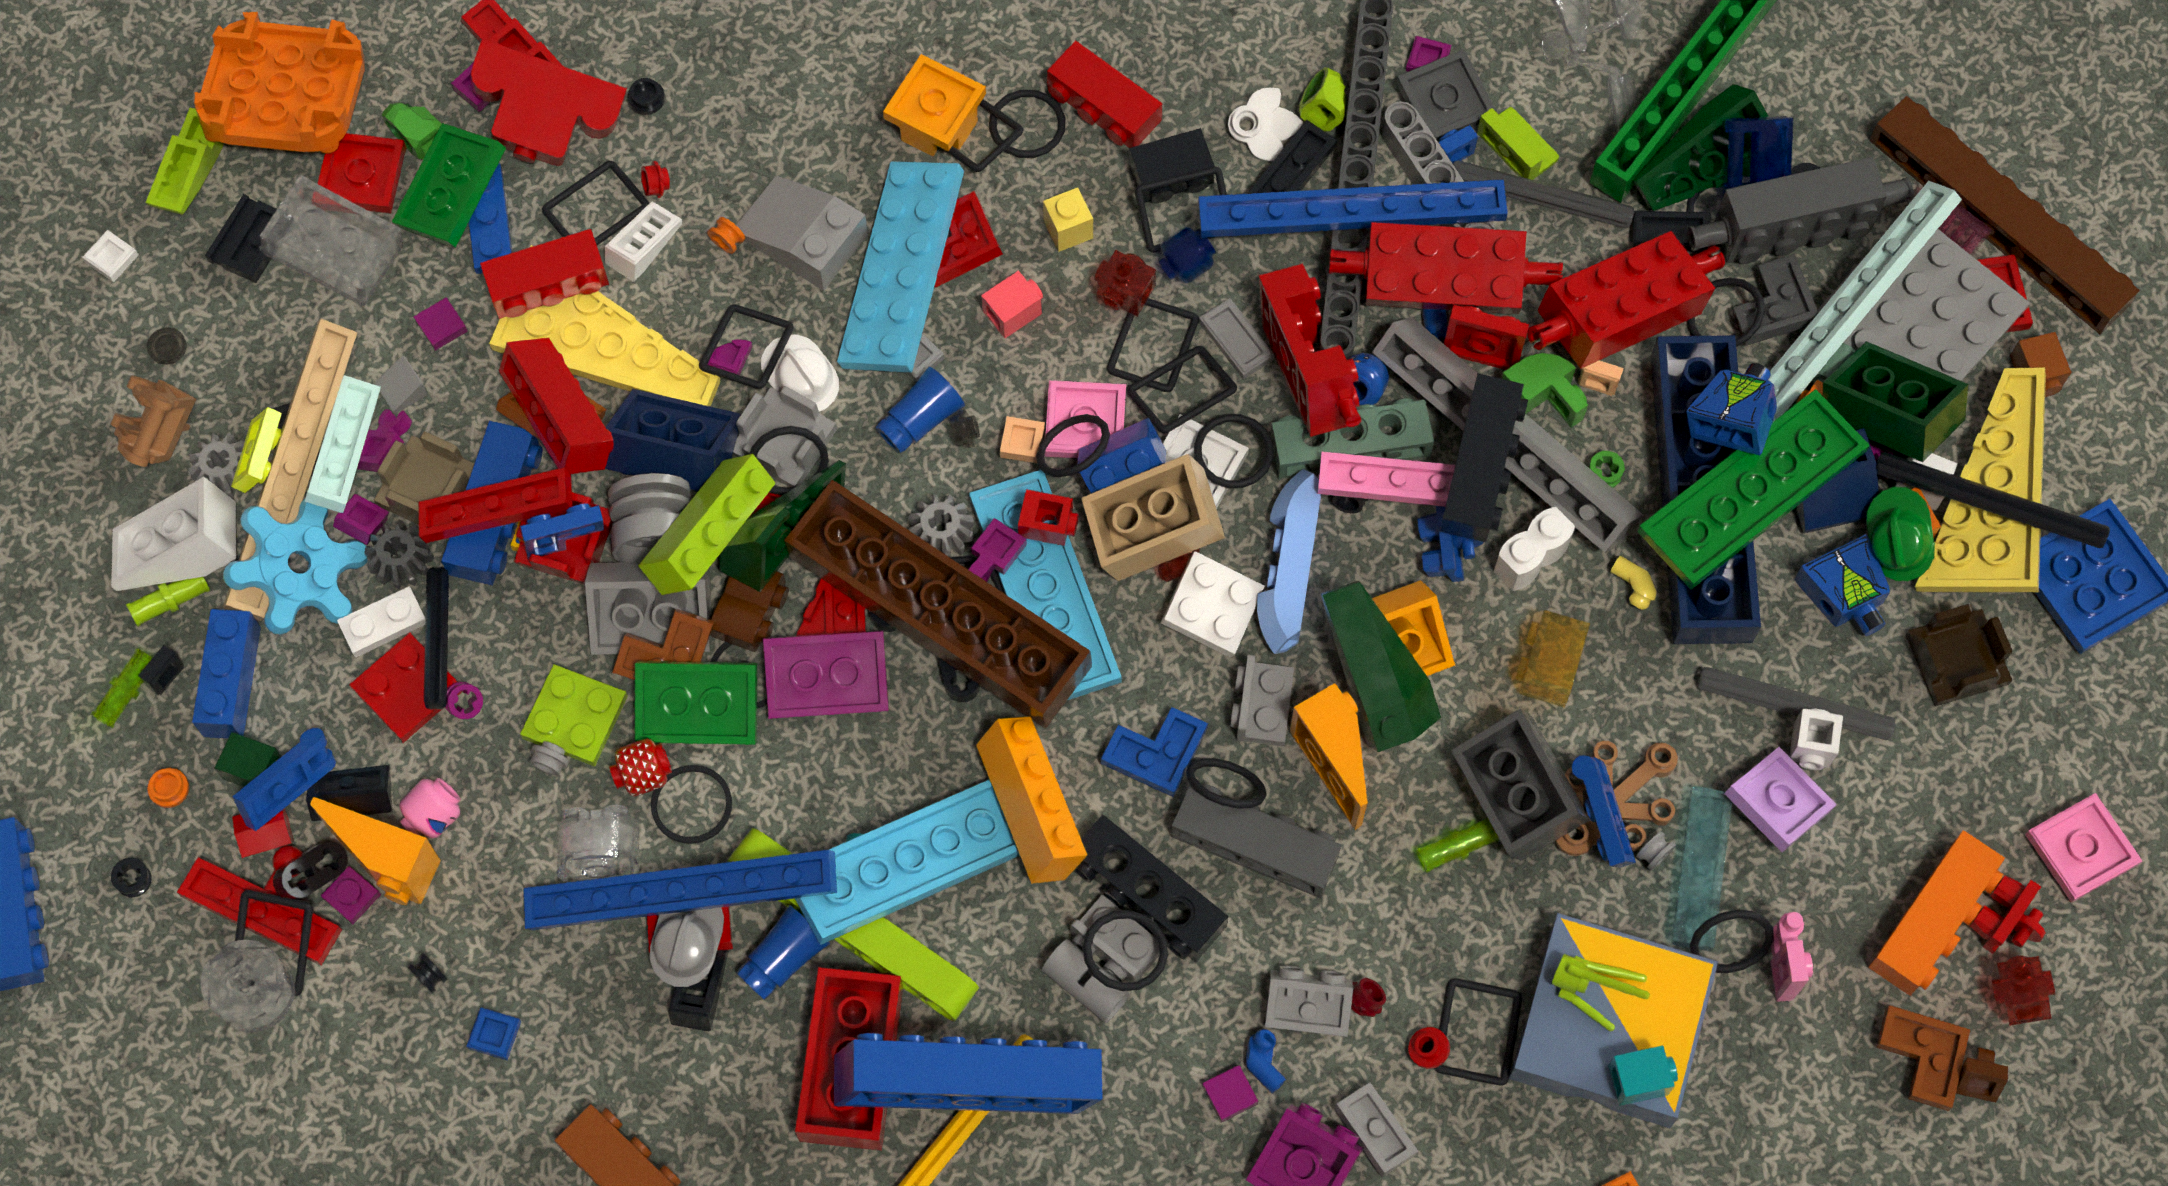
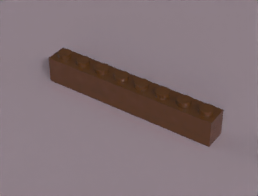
M1906 96L1876 124L1869 140L1922 186L1931 181L1955 190L1962 200L1953 212L2004 255H2015L2017 264L2023 271L2099 335L2131 305L2140 290L2134 286L2132 280L2127 275L2116 271L2104 261L2103 256L2097 250L2086 246L2074 235L2067 225L2056 221L2038 201L2030 199L2020 191L2012 179L2006 175H2001L1987 163L1982 154L1971 150L1959 140L1957 134L1952 129L1944 127L1935 120L1923 105L1915 103Z

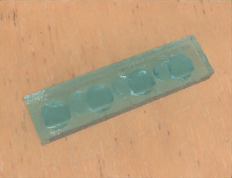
M1693 786L1690 790L1671 945L1690 948L1694 932L1706 920L1719 914L1732 801L1724 794L1726 791ZM1717 925L1711 927L1702 936L1698 945L1699 950L1712 952L1715 947Z

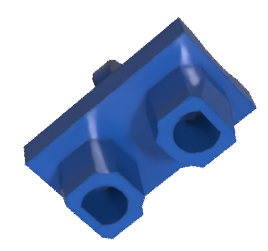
M1436 506V513L1417 519L1419 534L1423 542L1440 540L1441 547L1439 550L1422 553L1424 572L1428 577L1448 576L1452 582L1464 581L1461 549H1463L1464 559L1475 558L1474 547H1478L1484 542L1440 532L1445 507Z

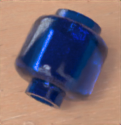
M1183 227L1161 243L1160 251L1164 258L1158 262L1170 280L1178 276L1183 283L1189 284L1214 266L1212 256L1217 252L1207 237L1201 238L1200 228L1194 231L1191 227Z

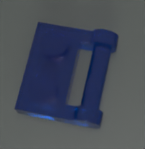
M1775 116L1726 119L1725 131L1729 132L1727 182L1723 183V196L1726 189L1791 175L1794 118ZM1752 132L1750 182L1742 183L1744 133Z

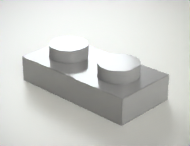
M1371 1082L1335 1105L1334 1109L1347 1128L1360 1137L1357 1141L1358 1144L1364 1148L1363 1151L1381 1177L1390 1173L1418 1153L1417 1148Z

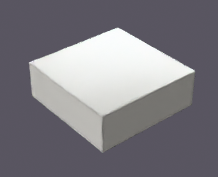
M107 230L82 258L85 263L112 282H115L139 254L133 247Z

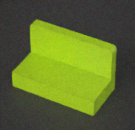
M1513 107L1507 108L1500 114L1491 108L1481 115L1477 134L1518 176L1534 180L1558 162L1559 155Z

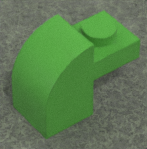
M1548 353L1534 354L1522 359L1503 372L1502 379L1524 384L1521 398L1528 399L1525 414L1548 400L1571 428L1584 419L1588 407L1587 399L1577 385L1570 384L1576 367L1565 358Z

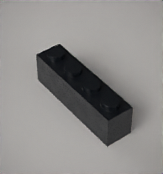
M1477 373L1440 532L1486 542L1490 530L1498 531L1503 508L1496 506L1498 493L1506 495L1511 477V471L1504 470L1507 457L1515 458L1520 435L1513 434L1515 421L1523 422L1528 404V399L1521 398L1524 384Z

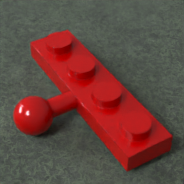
M284 846L278 849L272 860L274 872L264 888L254 885L198 857L177 893L180 897L237 924L241 894L246 890H252L279 896L273 886V877L276 871L303 852L295 846ZM249 899L245 929L299 955L305 910ZM314 913L312 915L308 951L305 956H307L308 960L322 966L342 929Z

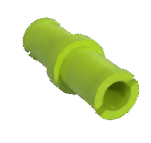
M204 577L174 581L168 585L163 583L157 585L158 590L132 603H127L126 606L137 627H139L141 624L169 610L171 613L178 611L179 605L205 592H209L210 589Z

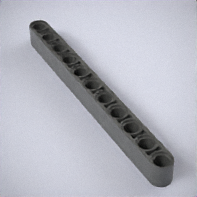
M1361 0L1338 189L1373 187L1393 15L1392 0ZM1370 13H1377V14H1380L1381 16H1380V17H1374V16H1371ZM1366 45H1374V46H1376V47H1378V48H1377V49H1369V48H1367V47H1365V46H1366ZM1369 77L1372 78L1374 81L1367 82L1363 81L1361 78ZM1367 110L1370 114L1363 115L1357 111ZM1361 142L1366 144L1367 147L1359 148L1353 144ZM1357 175L1362 177L1364 180L1354 181L1349 177ZM1368 228L1333 230L1331 249L1365 252ZM1344 242H1350L1356 245L1357 247L1348 249L1343 247L1341 244ZM1329 258L1319 351L1328 349V346L1332 344H1338L1345 348L1343 352L1346 359H1348L1354 352L1363 275L1329 274ZM1339 276H1347L1351 278L1353 281L1349 283H1343L1337 280L1336 278ZM1336 310H1343L1347 312L1349 315L1346 317H1338L1334 315L1332 312Z

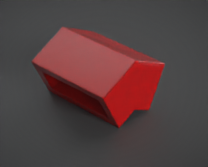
M285 808L257 831L245 825L241 814L232 817L234 835L242 858L292 844L294 841Z

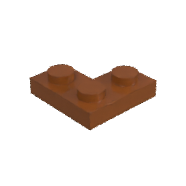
M676 609L664 645L626 633L612 673L635 680V663L637 661L701 662L715 621Z
M1889 1005L1885 1009L1876 1048L1917 1060L1908 1099L1946 1111H1950L1953 1108L1970 1029Z

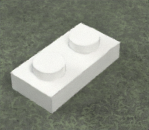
M410 586L338 619L337 622L356 658L424 626L426 618Z

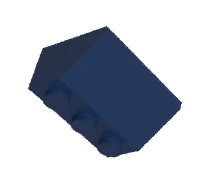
M632 389L606 426V429L613 436L614 446L609 454L605 469L633 476L649 473L670 474L688 481L690 489L698 492L723 460L732 459L739 433L736 422L741 414Z

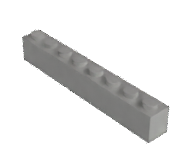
M1413 317L1393 322L1372 353L1464 431L1477 372ZM1525 414L1523 422L1515 421L1513 434L1520 435L1515 458L1507 457L1505 467L1551 507H1557L1575 525V528L1603 552L1606 553L1621 545L1644 515L1529 416Z

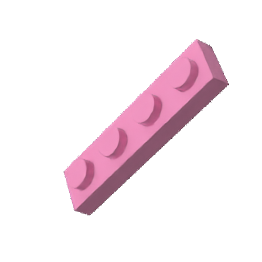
M1322 452L1317 494L1445 507L1455 465Z

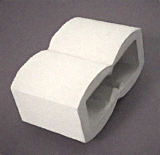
M1557 507L1544 510L1532 520L1527 531L1514 535L1502 546L1494 573L1512 591L1526 587L1537 577L1541 567L1548 566L1563 556L1569 546L1575 525Z

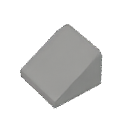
M405 356L399 358L375 382V385L381 387L380 393L394 415L428 395L422 381Z

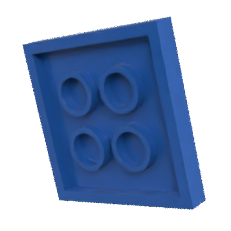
M2110 498L2079 516L2110 528L2108 539L2103 548H2097L2052 532L2040 538L2039 592H2035V594L2079 654L2168 604V575Z

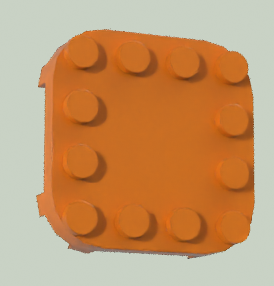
M243 12L244 19L233 22L224 29L218 25L212 35L215 46L200 93L195 92L194 99L198 120L205 138L211 142L298 152H334L339 146V141L345 136L350 126L365 71V59L361 40H358L357 36L346 29L344 22L331 19L329 29L260 22L258 12Z

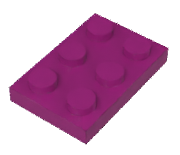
M884 630L763 639L768 719L889 711Z

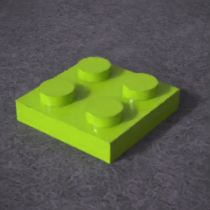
M553 664L520 735L522 739L542 746L544 741L553 743L565 750L564 755L595 767L627 700V692Z

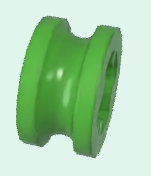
M1612 451L1596 453L1589 464V468L1612 488L1620 483L1625 470L1622 458ZM1603 463L1610 464V470L1614 471L1611 472L1610 477L1602 476V470L1599 468H1601Z

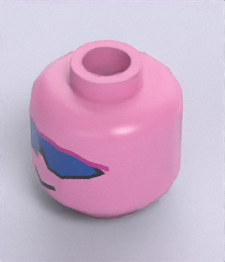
M437 778L435 781L422 779L400 801V811L404 816L400 822L409 832L417 835L423 834L429 838H437L459 817L460 808L458 803L461 801V798L450 785L440 778Z

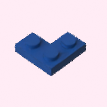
M579 504L566 510L567 514L551 518L550 514H542L528 519L527 525L520 526L528 560L531 554L544 556L567 550L565 540L604 530L599 505L590 508L589 504Z
M1171 707L1155 741L1118 725L1101 758V764L1174 797L1208 729V723Z

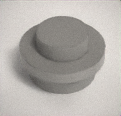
M544 741L542 746L533 745L530 750L532 754L530 764L547 774L559 776L561 770L566 769L569 765V760L564 757L565 750L553 743Z

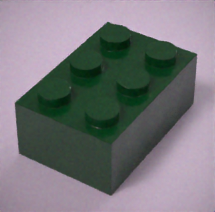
M1866 341L1823 382L1822 396L1855 430L1865 429L1868 439L1920 462H1924L1965 421L1969 384Z

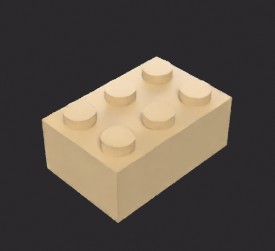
M1189 454L1081 498L1101 568L1117 581L1225 538L1205 470Z

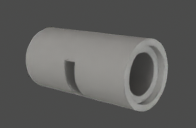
M1068 939L1063 941L1054 950L1042 968V972L1104 1023L1109 1022L1131 994V991H1119L1106 987L1094 978L1085 964L1083 951ZM1095 962L1099 971L1112 980L1119 981Z

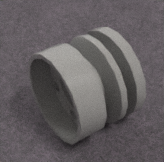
M649 473L627 477L611 485L608 490V501L611 506L609 515L611 521L614 522L611 528L612 554L615 560L619 562H642L690 502L691 489L688 481L670 474Z

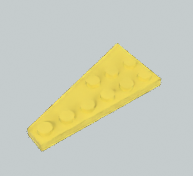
M599 291L587 295H574L565 298L561 303L553 306L542 305L527 310L525 314L518 317L501 318L489 343L492 350L504 353L507 342L550 338L558 353L562 354L565 364L573 375L630 392L632 389H637L710 407L721 382L719 376L702 371L699 368L700 361L684 350L680 351L668 343L661 334L652 328L648 329L636 320L635 316Z
M2045 367L2004 368L1987 409L1988 414L1980 433L1976 436L1973 451L1960 477L2042 504ZM1951 499L1943 517V524L1934 542V559L1930 568L1918 578L1915 589L1917 592H2039L2041 529Z

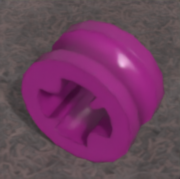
M459 681L447 688V705L445 709L450 714L460 719H470L480 712L483 706V697L477 687L467 682ZM460 691L467 695L470 692L472 694V697L468 700L469 707L466 710L460 706L455 708L454 705L459 700L457 694Z

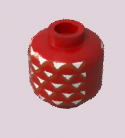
M648 738L618 748L615 752L616 764L609 766L616 788L625 787L626 791L634 797L664 787L667 783V775L672 773V768L662 743L656 745L654 741Z

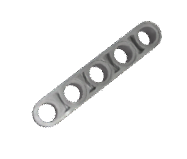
M1407 102L1392 103L1385 111L1382 137L1412 184H1431L1433 181H1441L1443 183L1464 182L1418 111ZM1402 123L1407 127L1398 128L1395 127L1393 124ZM1414 152H1422V153H1424L1426 156H1425V157H1417V156H1414L1412 153H1414ZM1492 222L1439 224L1446 227L1495 229Z

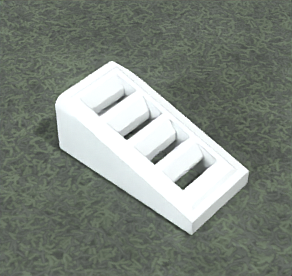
M652 201L605 245L606 265L634 282L648 268L682 225V219ZM652 218L663 225V227L659 229L648 221ZM640 231H645L646 233L651 235L652 238L650 239L646 237L645 235L641 234ZM633 241L642 248L639 250L630 243Z

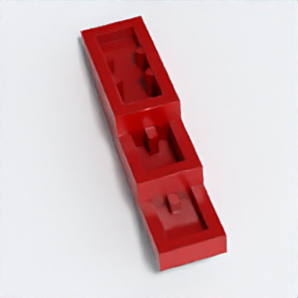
M481 0L461 16V22L480 43L482 39L563 66L541 41L537 43L516 18L511 19L495 0Z

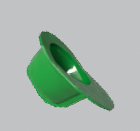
M1892 487L1882 491L1872 500L1867 511L1868 538L1872 544L1874 555L1879 561L1884 576L1890 579L1910 581L1921 577L1930 568L1935 555L1931 516L1927 503L1918 492L1907 487Z

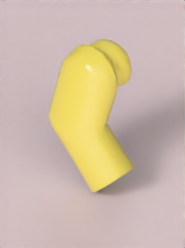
M1620 555L1610 572L1631 584L1634 591L1629 597V602L1639 609H1647L1650 601L1655 600L1657 593L1648 571Z

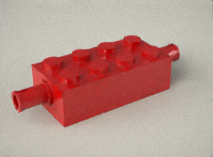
M1371 222L1369 248H1366L1365 252L1331 249L1329 274L1364 275V279H1367L1365 304L1367 306L1452 310L1453 305L1461 307L1473 306L1486 313L1519 314L1522 309L1523 288H1526L1527 284L1549 286L1551 283L1562 279L1563 262L1528 261V257H1525L1527 231Z
M1669 231L1551 283L1537 310L1544 319V322L1528 328L1529 341L1534 343L1540 339V342L1535 343L1533 346L1537 350H1542L1546 346L1560 341L1580 369L1701 315L1715 290L1714 285L1707 278L1706 274L1724 267V254L1720 252L1712 256V254L1719 251V248L1717 246H1710L1708 249L1690 256L1673 232Z

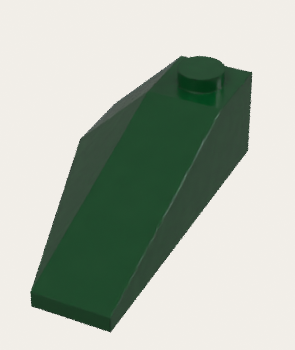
M1732 84L1704 105L1633 181L1650 210L1656 211L1692 198L1695 193L1712 187L1717 189L1728 185L1727 182L1743 176L1750 177L1756 175L1785 154L1788 149L1756 92Z
M838 460L749 516L720 553V571L761 592L789 557L784 540L831 480L844 487L846 463Z
M1359 581L1321 593L1349 691L1358 707L1356 714L1365 743L1376 752H1381L1415 740L1441 718L1431 681Z

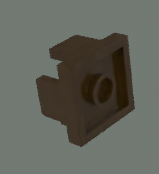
M1966 604L1934 614L1927 625L1908 630L1906 633V638L1934 706L2007 686L2012 682L2011 675L2006 666V660L2012 654L2011 645L1999 618L1994 617L1987 621L1983 609L1973 611L1971 604Z

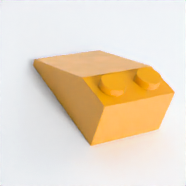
M1336 683L1294 707L1290 733L1354 830L1362 826L1368 803L1358 717L1356 714L1358 707L1352 696L1347 691L1342 693Z
M313 797L310 805L330 832L373 878L376 885L385 891L384 896L387 899L401 905H407L409 900L418 904L422 903L441 861L426 837Z

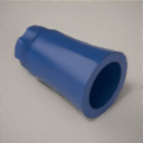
M928 366L915 385L887 412L888 416L875 428L887 444L897 453L901 454L912 443L916 444L946 418L964 408L965 403L953 386L939 372Z
M788 905L775 926L748 956L750 960L745 962L736 974L765 1000L774 992L777 986L781 988L806 962L829 946L830 942L828 941L820 945L806 918L791 905Z

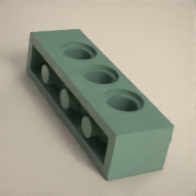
M1405 398L1386 406L1361 405L1356 408L1361 416V423L1359 425L1337 429L1310 437L1303 419L1299 416H1286L1277 422H1272L1270 437L1274 445V460L1278 479L1292 478L1303 469L1318 474L1320 472L1322 452L1401 460L1431 457L1434 438L1426 401H1414L1413 399ZM1390 426L1395 428L1398 433L1386 435L1380 428ZM1346 432H1353L1360 437V439L1356 441L1346 440L1342 436V434ZM1316 438L1322 444L1312 447L1305 444L1304 440Z

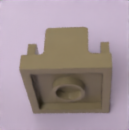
M425 431L420 439L411 436L406 446L404 443L396 440L378 469L377 473L382 481V486L374 498V502L379 507L419 525L418 502L465 491L475 463L464 459L456 445Z

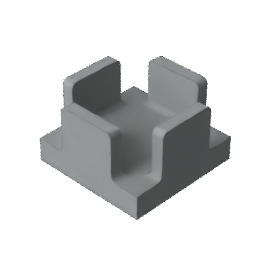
M783 386L779 392L770 387L764 397L755 393L737 420L736 426L739 436L736 440L733 456L749 455L751 447L762 435L775 428L786 426L806 428L818 435L825 446H827L838 429L837 424L821 415L815 402L794 390ZM787 434L777 436L766 442L759 450L757 460L772 478L789 487L802 484L820 457V453L814 442L806 437Z

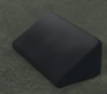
M390 765L328 772L307 789L306 803L311 820L322 821L310 805L313 797L362 815L392 812Z

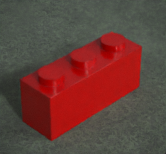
M1076 40L1047 70V88L1051 96L1059 103L1064 104L1067 102L1077 109L1079 116L1086 123L1091 125L1096 123L1103 128L1110 140L1119 146L1124 144L1131 148L1140 145L1162 121V102Z
M591 229L480 263L499 319L518 317L525 314L527 310L542 305H557L565 298L578 294H592L600 290L601 287L609 285Z

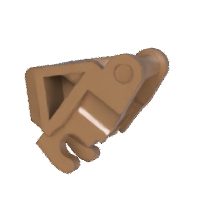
M131 375L127 387L132 389L133 396L140 405L145 406L141 418L114 414L110 425L116 427L114 434L118 437L117 450L126 460L142 467H146L148 463L155 464L169 461L182 431L190 429V425L186 422L196 398L165 381L158 380L157 383Z

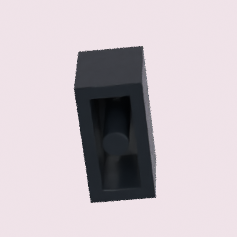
M1201 128L1129 148V168L1136 187L1215 166ZM1214 174L1142 192L1144 203L1149 201L1154 203L1165 202L1174 194L1185 191L1190 193L1203 191L1210 184L1214 183Z

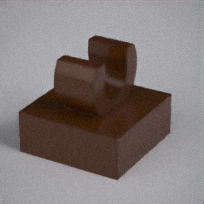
M1978 1047L1976 1059L1967 1057L1962 1066L1956 1094L1996 1103L2008 1081V1066L1994 1063L1995 1051Z

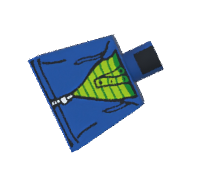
M1759 363L1750 364L1745 374L1730 370L1720 371L1686 411L1691 438L1760 456L1777 409L1774 384L1769 381L1770 371Z
M1866 534L1801 566L1794 580L1835 627L1855 619L1863 634L1869 636L1886 625L1876 607L1884 603L1890 593V588Z

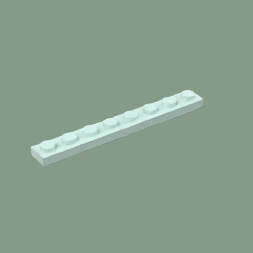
M1928 181L1771 369L1769 381L1774 384L1777 402L1773 422L1788 410L1962 199L1955 190Z

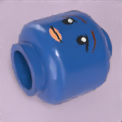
M1360 353L1352 355L1348 359L1354 360L1358 372V381L1354 382L1353 385L1358 394L1359 406L1365 404L1375 405L1388 386L1389 374L1387 367L1378 357L1372 354Z

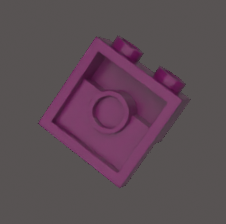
M1301 1103L1299 1108L1291 1104L1283 1114L1246 1181L1254 1186H1342L1364 1148L1357 1144L1360 1137L1350 1129L1337 1125L1334 1130L1322 1123L1323 1114L1306 1103Z

